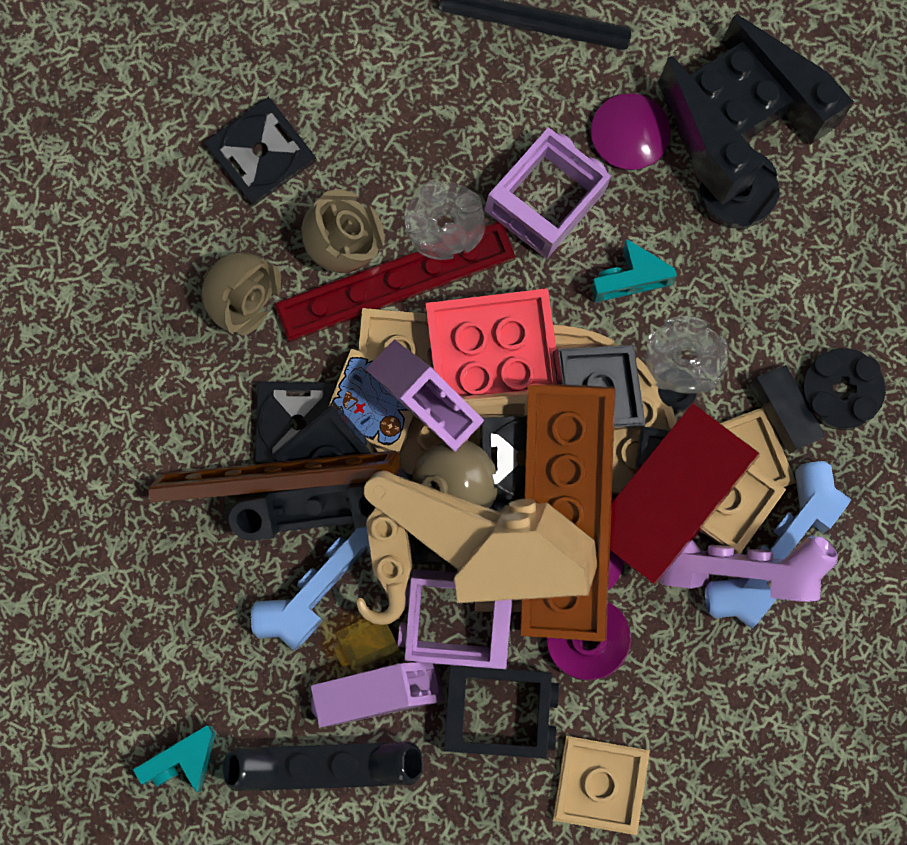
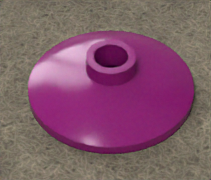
M608 602L607 638L605 642L599 641L595 648L587 649L584 647V640L547 638L548 650L557 667L568 676L586 681L598 680L614 673L625 661L631 646L630 627L623 613L616 606Z

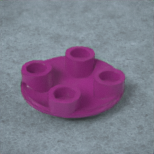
M633 93L621 94L610 98L599 107L592 121L591 138L598 156L603 162L624 170H638L654 165L664 154L670 140V124L664 110L652 99Z

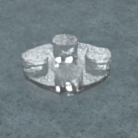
M439 181L425 183L421 191L410 200L404 214L407 236L410 238L413 247L420 254L432 259H452L455 253H460L463 250L466 253L471 251L481 241L485 232L486 223L481 198L465 186L455 183H441ZM449 215L454 220L453 223L447 222L443 227H439L437 218Z
M677 316L664 321L662 327L658 328L656 332L654 329L650 334L645 352L646 366L653 375L656 382L655 385L660 389H670L680 393L709 392L715 389L719 379L725 372L729 358V348L724 336L721 333L718 336L715 331L711 330L710 323L693 316ZM682 349H690V354L697 356V358L684 360L678 355L681 354Z

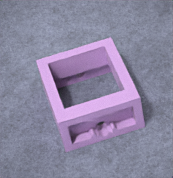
M548 127L489 193L484 211L544 258L548 259L605 193L612 176L600 161L588 158L575 148L574 143L567 136L560 133L557 134ZM544 157L588 190L557 228L512 194Z
M413 569L411 581H408L405 590V606L409 607L408 622H400L398 647L406 648L405 661L506 669L512 600L494 601L490 647L418 641L422 586L456 589L454 578L457 573Z

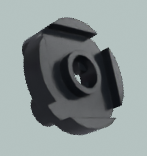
M755 151L764 161V164L752 185L745 189L749 193L745 197L742 195L734 196L721 205L701 180H699V201L707 215L718 224L728 228L745 230L763 222L776 206L780 195L777 180L778 174L772 162L760 152Z
M838 348L819 355L809 367L803 378L802 394L814 416L824 426L835 430H852L874 418L884 403L886 386L877 360L854 349ZM841 379H847L848 384L854 387L855 390L854 393H850L847 396V400L840 399V392L833 391V385L839 384Z

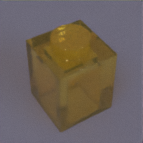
M366 619L335 632L339 642L332 645L342 668L350 665L354 673L400 652L388 624H373Z

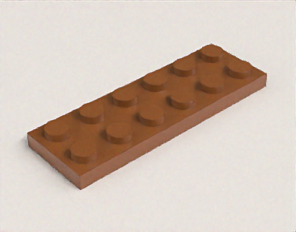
M530 383L528 385L525 499L535 500V504L548 503L595 541L597 567L588 595L522 599L521 636L605 642L607 638L616 387Z

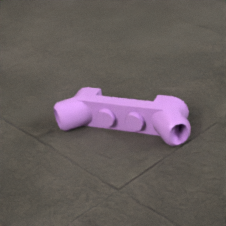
M809 536L785 559L773 558V551L750 549L747 555L734 554V547L711 545L708 546V551H701L692 540L661 578L660 584L692 589L708 585L709 574L769 580L771 581L770 598L818 601L821 599V578L838 563V557L833 546L826 539L819 536Z

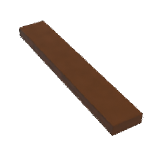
M394 450L161 473L149 487L148 492L151 503L364 483L368 482L370 477L378 471H388L396 475L401 462L399 451L396 452Z

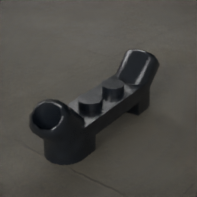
M399 468L396 476L412 481L409 474ZM367 482L227 495L224 502L225 515L232 531L238 537L251 541L272 539L278 532L354 523L355 529L367 527V520L375 510V506L365 497L364 488Z
M413 742L232 748L226 754L223 763L224 781L232 791L414 785L420 780L423 771L422 752Z

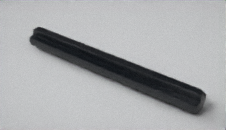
M439 0V9L442 12L620 50H627L632 34L631 28L627 26L505 0Z

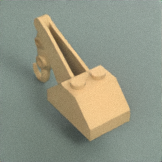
M388 471L374 473L365 485V497L375 506V510L367 520L373 571L389 598V607L383 612L370 610L363 598L356 600L360 614L364 619L373 624H390L398 619L405 609V590L412 570L408 532L458 569L454 578L458 603L589 594L597 567L595 541L548 503L535 504V500L532 499L515 500L509 504L510 506H505L499 513L401 478Z

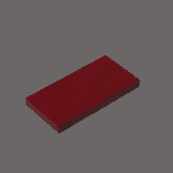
M692 403L611 503L610 551L656 586L758 459L760 453Z

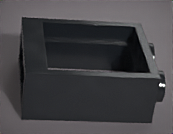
M450 665L444 752L547 759V750L555 751L556 725H549L550 708L558 707L559 683L551 682V672ZM466 679L539 684L536 747L462 742Z

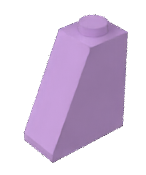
M395 339L366 368L392 396L454 451L484 422L428 364Z
M400 663L311 685L313 694L311 707L315 717L318 719L319 728L445 702L436 663Z

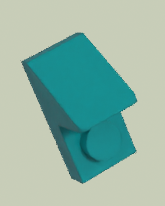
M625 240L622 249L628 271L623 272L620 267L604 270L598 274V278L593 279L591 289L594 301L597 303L672 286L677 274L675 268L632 241Z
M207 725L133 769L141 785H148L153 782L157 788L178 775L175 768L180 765L195 792H201L216 732L212 726Z

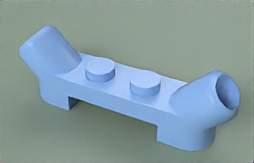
M809 462L801 464L795 470L800 510L795 516L788 512L773 531L779 537L770 549L764 544L760 548L761 550L773 551V558L785 559L811 525L822 533L828 531L850 503L851 499L835 488L832 466L827 462ZM736 578L710 581L705 587L706 608L712 617L716 619L736 616L751 629L762 619L776 601V598H770L771 587L767 585L769 580Z
M354 526L355 531L347 540L343 537L336 540L325 554L329 560L319 571L313 567L303 576L297 584L301 591L293 599L256 601L251 607L252 633L258 639L279 637L293 651H296L323 622L312 609L366 549L370 552L367 527L355 529Z

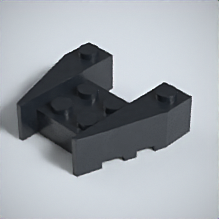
M738 14L733 16L722 39L723 44L729 51L691 75L686 72L672 55L667 59L658 80V86L668 108L671 107L679 125L678 133L683 144H687L693 158L691 164L696 176L721 205L752 185L764 164L761 157L747 142L749 139L786 116L811 145L838 127L854 103L826 70Z

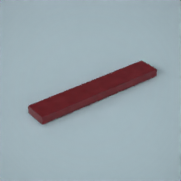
M496 222L275 303L290 343L361 317L362 308L383 309L514 261L516 256L504 226Z

